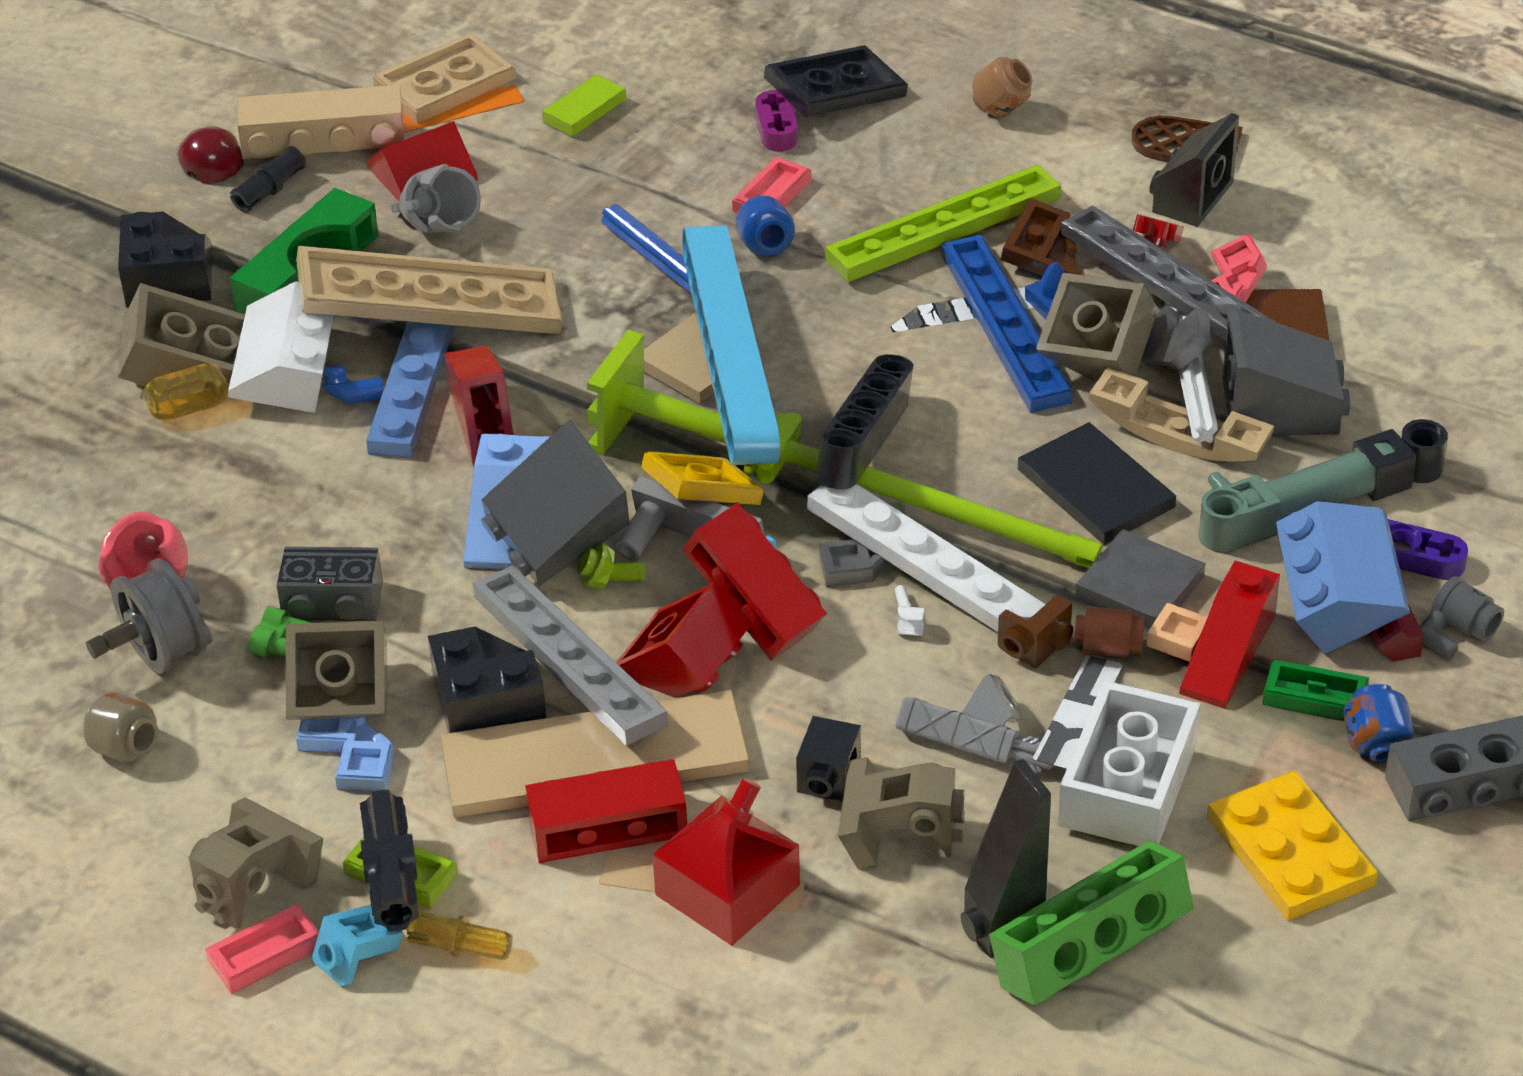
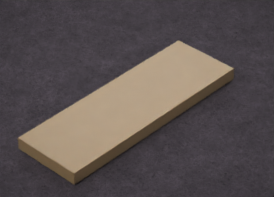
M298 246L296 261L301 307L304 313L559 335L561 333L563 320L552 269Z
M727 690L657 701L667 711L668 726L627 746L592 712L440 735L453 817L459 818L527 807L525 785L650 762L675 759L681 782L750 772L749 757L732 691Z

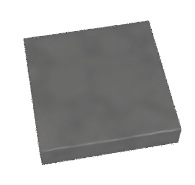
M1122 529L1076 583L1075 597L1097 607L1133 610V615L1145 616L1144 627L1150 629L1167 603L1178 607L1183 604L1204 578L1205 563Z

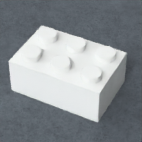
M1103 680L1060 784L1058 826L1140 846L1149 840L1159 844L1197 745L1200 703Z

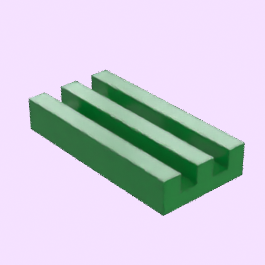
M1272 659L1263 693L1262 705L1345 721L1343 713L1346 703L1353 698L1356 690L1369 685L1370 677Z

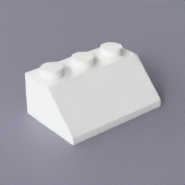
M295 281L247 306L227 397L310 413L316 412L334 315L302 312L299 282Z

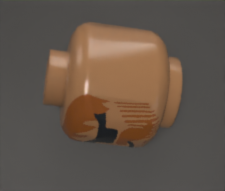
M1008 57L996 58L973 77L972 97L975 105L982 112H988L993 116H1007L1025 103L1031 96L1033 80L1029 69L1018 59H1010Z

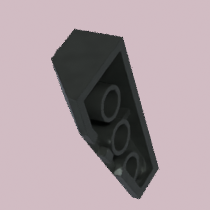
M1024 759L1014 762L982 838L965 886L964 912L960 916L962 927L968 938L973 942L978 941L990 958L994 954L989 934L1046 901L1051 793Z

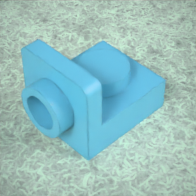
M371 905L324 916L312 960L340 986L350 985L353 982L359 960L398 950L403 932H389L382 925H376L374 923V916L372 917Z

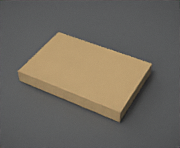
M469 33L374 75L373 84L374 86L400 85L403 111L418 124L516 80L515 67L475 35Z

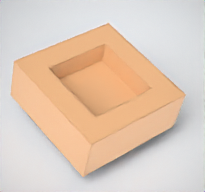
M1167 603L1147 632L1146 646L1190 662L1207 616Z

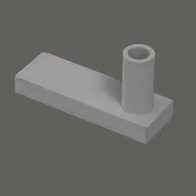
M639 476L631 488L636 513L631 519L630 524L627 525L616 541L615 548L623 557L629 560H638L660 526L691 537L698 528L729 507L712 501L677 499L660 483ZM753 516L760 524L762 533L764 534L762 519Z

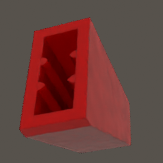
M488 345L444 353L451 396L473 466L482 434L514 435L504 372Z

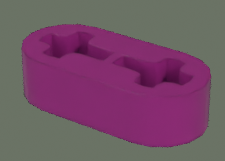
M769 90L759 94L755 101L756 121L763 146L768 150L777 152L794 148L798 142V128L793 105L777 90Z

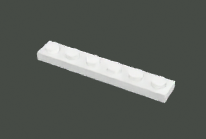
M858 484L848 489H832L821 485L808 495V510L997 632L998 617L1004 610L1007 609L1028 621L1046 605Z

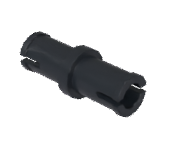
M289 146L269 164L262 163L254 169L252 177L230 191L232 203L237 209L247 213L267 195L277 194L282 190L285 181L306 167V160L303 154L297 148Z

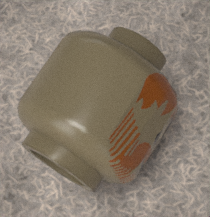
M110 692L101 696L91 705L84 718V738L87 746L94 752L118 762L131 763L140 759L153 748L158 737L157 720L153 709L146 703L124 694Z

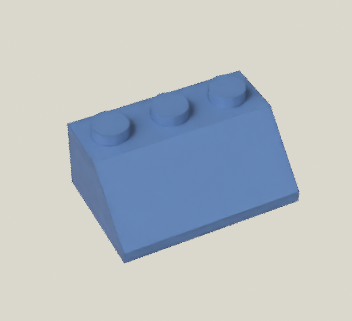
M1317 501L1276 522L1296 622L1324 654L1410 613L1387 514L1382 508Z

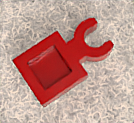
M1137 214L1133 231L1143 233L1145 239L1163 248L1167 247L1168 240L1180 243L1184 226Z

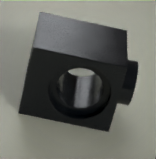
M812 716L796 757L797 792L819 798L843 801L849 761L861 758V725Z

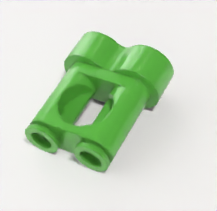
M268 606L263 614L261 623L254 628L251 634L249 652L266 658H270L272 654L286 658V624L311 622L290 617L288 611Z

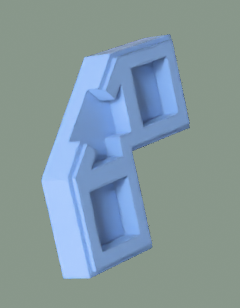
M365 717L301 720L296 737L298 751L341 753L335 776L337 790L370 792L387 790L395 758L394 747L382 733H377L366 723Z

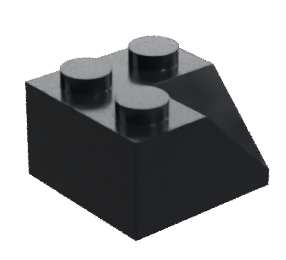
M142 211L121 215L118 270L126 307H130L140 283L199 301L212 299V242L206 234H199L163 211L149 213Z
M476 626L428 636L433 679L448 733L547 718L543 681L533 650L526 651Z

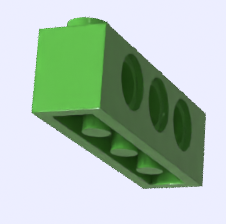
M1149 840L989 934L1001 988L1035 1006L1052 998L1056 992L1079 978L1090 975L1099 966L1117 955L1131 950L1137 943L1155 932L1171 926L1175 920L1194 910L1184 856Z

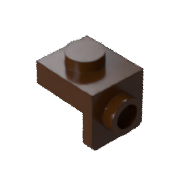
M1056 595L1028 621L1007 609L1004 610L998 617V647L1009 656L1018 658L1036 669L1056 650H1062L1069 643L1074 630L1073 625H1071L1072 602Z

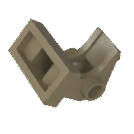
M868 757L849 761L838 837L857 869L876 866L879 846L883 836L890 830L902 827H910L914 833L920 836H933L939 843L945 856H951L952 843L962 842L963 837L962 829H954L955 823H964L965 790L955 789V768L943 767L936 763H924L877 773Z
M246 797L232 803L229 825L210 834L208 838L200 839L194 845L189 856L193 887L197 897V902L194 904L195 908L200 913L206 911L213 915L220 924L226 922L237 929L241 928L247 895L251 896L259 891L268 870L303 889L317 882L324 838Z

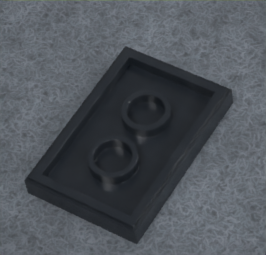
M866 45L765 65L764 78L805 117L905 97L908 89V84Z
M1090 422L1018 457V470L1103 545L1114 540L1122 529L1131 531L1176 507L1177 495Z

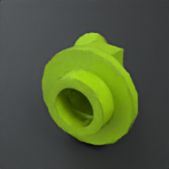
M600 542L593 549L588 547L580 558L577 572L582 575V585L602 590L608 584V581H644L647 574L646 566L644 563H613L615 551Z

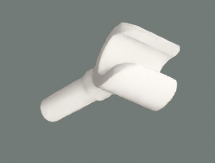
M899 585L895 588L898 602L897 633L901 635L923 636L925 608L911 607L906 587Z

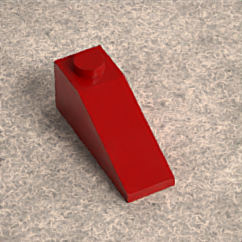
M1236 560L1233 562L1211 606L1181 683L1180 695L1224 709L1227 707L1276 615L1280 574Z

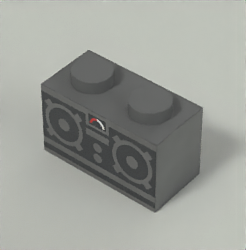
M285 546L276 585L280 609L288 611L290 617L301 620L376 621L383 585L379 549L370 547Z

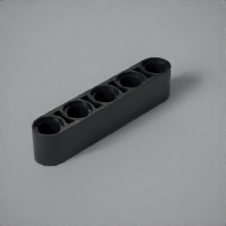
M884 354L876 357L821 435L816 479L820 484L832 489H848L857 484L908 407L914 367L911 360L900 355Z

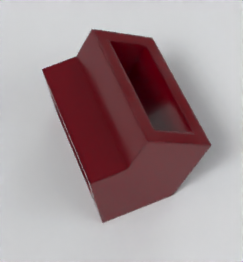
M1410 606L1409 614L1370 632L1376 647L1391 661L1421 657L1424 634Z

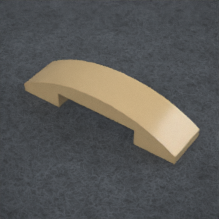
M1110 367L1106 368L1089 393V401L1125 429L1154 444L1197 458L1228 462L1256 460L1274 430V426L1232 411L1225 422L1216 419L1218 430L1216 431L1214 442L1208 443L1203 441L1198 443L1192 438L1186 408L1147 395L1149 381Z

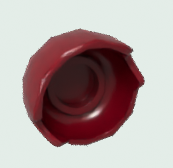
M207 126L191 131L180 143L177 152L179 164L184 173L188 176L190 171H192L202 183L223 181L235 175L244 165L241 148L234 134L217 126Z

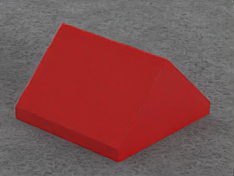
M454 121L381 148L367 160L368 169L399 202L407 181L413 175L442 164L466 170L474 177L475 181H478L477 172Z

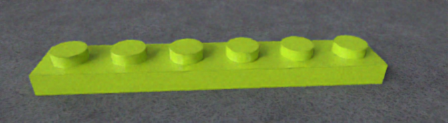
M1037 164L825 247L826 261L847 282L935 249L942 246V243L960 239L1023 213L1030 198L1045 204L1061 199V184Z

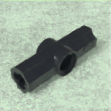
M390 790L373 791L365 801L360 802L364 839L360 840L365 884L370 886L369 894L372 917L374 916V923L376 925H382L389 932L406 930L411 922L419 919L414 880H417V868L412 833L408 834L407 831L408 823L403 797L393 795Z

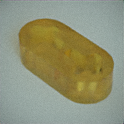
M205 363L152 379L143 390V399L154 418L163 421L171 420L221 404L228 396L229 383L219 366ZM210 382V388L205 389V384ZM168 394V400L162 402V396Z

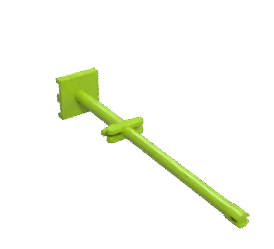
M628 329L587 382V390L597 393V398L587 409V423L597 426V431L588 442L596 453L605 454L634 413L726 444L718 412L644 388V334ZM794 412L780 413L775 416L780 439L779 462L744 465L745 473L752 475L756 470L757 481L767 484L775 479L785 462L817 472L819 449L799 443L802 425L800 414ZM869 466L857 482L859 486L868 491L1061 556L1065 561L1086 568H1090L1103 553L1101 552L1104 546L1103 543L1073 533L1069 535Z

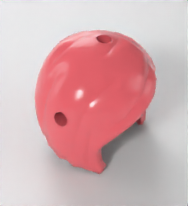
M148 512L130 513L116 522L106 534L98 561V571L102 581L111 589L113 579L119 576L132 579L146 572L147 564L150 561L160 558L167 561L180 579H183L188 565L187 544L181 531L172 522Z

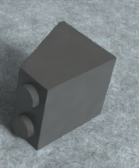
M1237 309L1228 310L1222 373L1228 416L1234 411L1274 426L1271 436L1340 434L1342 416H1348L1350 412V394L1348 389L1341 388L1344 383L1343 360H1336L1332 341Z
M571 420L563 424L481 499L485 517L481 519L483 526L495 542L501 539L505 541L512 551L508 554L512 565L525 577L530 574L538 586L581 558L588 547L593 549L598 543H603L630 524L625 489Z

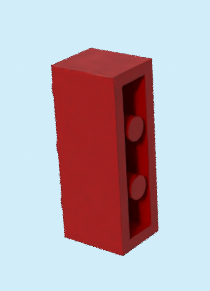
M738 502L698 528L682 548V551L709 584L715 582L752 625L747 632L770 661L811 633L827 614L821 606V601L817 594L803 584L792 570L788 558L781 551L774 548L762 533L758 521L751 514L746 513Z
M675 759L525 785L529 822L539 863L670 840L688 824L686 800Z

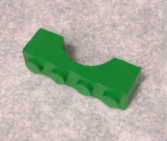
M333 188L229 278L235 311L245 314L248 305L295 281L298 282L296 261L298 246L362 252L379 237L375 203Z

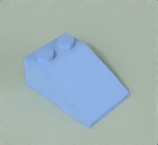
M481 435L474 464L463 559L464 568L503 570L512 566L508 558V554L512 552L503 539L495 542L481 522V519L485 517L481 499L550 436Z

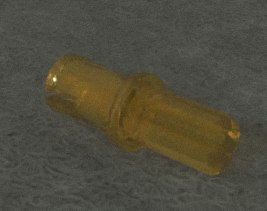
M418 910L419 919L411 922L407 928V935H409L407 937L408 943L441 948L442 950L450 951L453 957H459L461 952L506 960L510 955L513 943V935L507 931L470 924L467 916L463 915L455 919Z

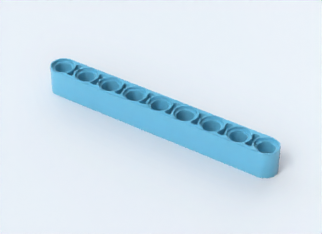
M727 225L683 227V259L731 465L778 463L780 457L778 425Z

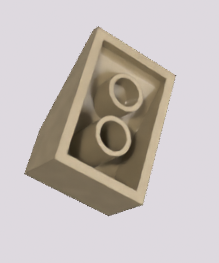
M140 283L123 322L118 378L158 390L228 387L231 381L245 314Z

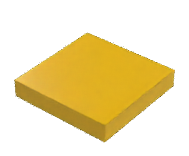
M649 451L644 453L641 468L677 499L761 505L764 490L739 468L731 465L730 461L726 458Z

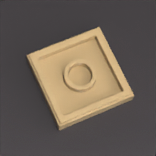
M694 313L644 349V372L701 404L714 395L697 316Z

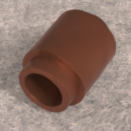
M1087 606L1086 616H1076L1074 644H1083V654L1119 658H1129V654L1141 655L1145 616L1133 615V610Z

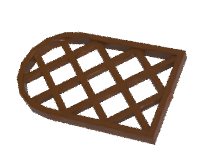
M1158 115L1148 117L1138 122L1132 129V145L1138 153L1145 157L1169 162L1172 153L1165 148L1166 146L1176 144L1181 147L1184 144L1183 140L1188 139L1191 134L1214 122L1175 116ZM1156 125L1158 127V129L1152 130L1150 132H1148L1145 129L1146 127ZM1238 126L1236 152L1238 151L1243 127ZM1182 127L1187 133L1176 136L1171 130ZM1165 133L1170 139L1159 142L1154 136ZM1148 139L1153 145L1145 147L1140 141Z

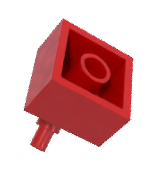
M742 778L731 800L721 795L652 854L655 895L731 946L738 942L800 886L799 844L753 815L754 813L750 808L761 786L747 778Z

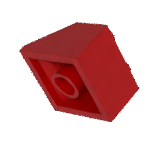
M714 582L659 608L616 663L639 685L668 696L678 698L694 690L700 694L717 681L720 674L716 670L719 666L740 651L743 646L740 639L752 624Z

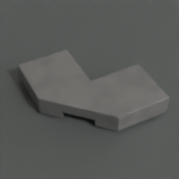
M1165 305L1156 315L1141 361L1150 367L1166 365L1172 369H1184L1211 345L1209 314L1196 307L1178 324V312Z
M903 502L888 503L906 515ZM854 539L818 544L819 559L826 587L873 582L891 564Z

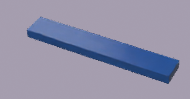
M982 235L942 243L941 255L1029 412L1032 413L1072 404L1073 392L1056 362L1037 352L1036 347L1040 335Z

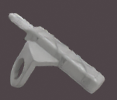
M989 674L983 677L962 712L942 708L914 697H905L902 701L895 726L904 733L921 736L939 742L941 745H948V747L977 754L998 763L1010 765L1012 758L1016 759V761L1024 759L1035 773L1042 772V768L1049 770L1053 767V765L1033 760V756L1041 743L1039 738L1033 739V736H1028L1023 740H1019L1020 732L1005 726L1006 722L1015 723L1019 721L1021 714L1008 687L996 675Z

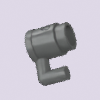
M1454 576L1442 586L1433 602L1431 613L1420 625L1424 634L1423 646L1450 660L1458 649V643L1440 633L1446 624L1467 637L1472 638L1475 636L1485 642L1499 628L1504 617V608L1495 604L1492 597L1467 584L1463 579Z

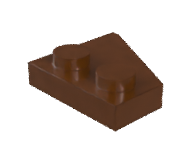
M1030 198L1002 249L1000 260L1043 276L1050 264L1057 262L1062 266L1065 273L1081 275V267H1077L1075 260L1076 243L1061 234L1062 222L1070 218V213Z

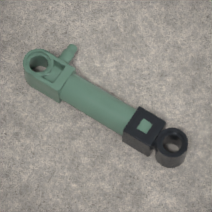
M1427 419L1412 420L1403 427L1401 437L1394 429H1389L1354 441L1351 453L1266 482L1257 474L1230 483L1219 472H1213L1208 477V482L1212 489L1202 497L1199 540L1203 546L1214 552H1232L1278 535L1277 521L1317 501L1342 503L1367 494L1374 502L1411 489L1413 482L1423 484L1433 482L1439 479L1443 473L1448 432L1438 422Z

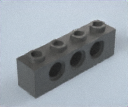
M1523 715L1391 743L1385 779L1407 820L1437 817L1448 812L1476 806L1483 807L1494 802L1522 797Z

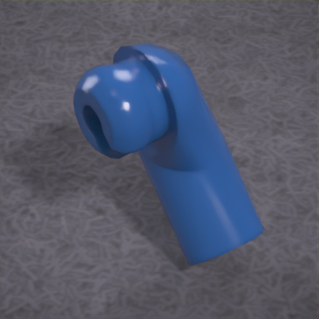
M342 365L325 367L323 370L325 382L322 383V386L327 394L348 404L381 399L384 391L381 377L352 381L346 378V370Z

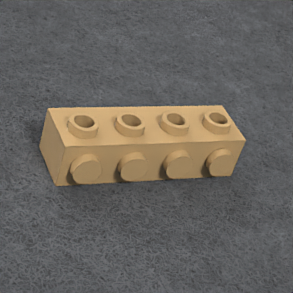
M400 85L238 97L237 127L242 158L267 159L272 156H279L289 146L297 148L303 156L312 153L336 151L345 153L352 150L381 149L405 140Z

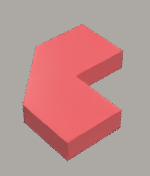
M1250 234L1237 238L1210 252L1217 268L1222 274L1211 281L1245 303L1267 269L1264 257Z

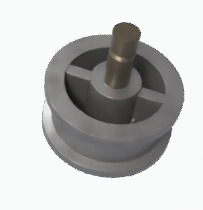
M156 558L147 564L146 572L132 579L119 576L112 580L111 596L121 624L104 632L102 636L98 635L86 641V647L90 655L95 659L107 653L109 649L113 650L131 642L137 654L148 667L157 674H163L170 670L171 661L186 653L192 656H199L204 653L207 645L212 643V635L196 607V604L200 602V598L193 582L188 577L180 579L167 561Z

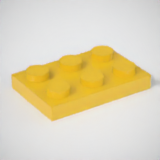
M1295 770L1208 804V820L1287 921L1376 886L1377 870Z

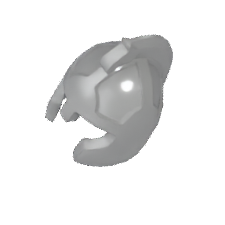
M442 164L413 175L403 189L400 203L392 204L391 209L392 213L401 212L404 218L421 232L432 234L459 232L461 227L475 219L480 209L481 195L477 182L466 170Z

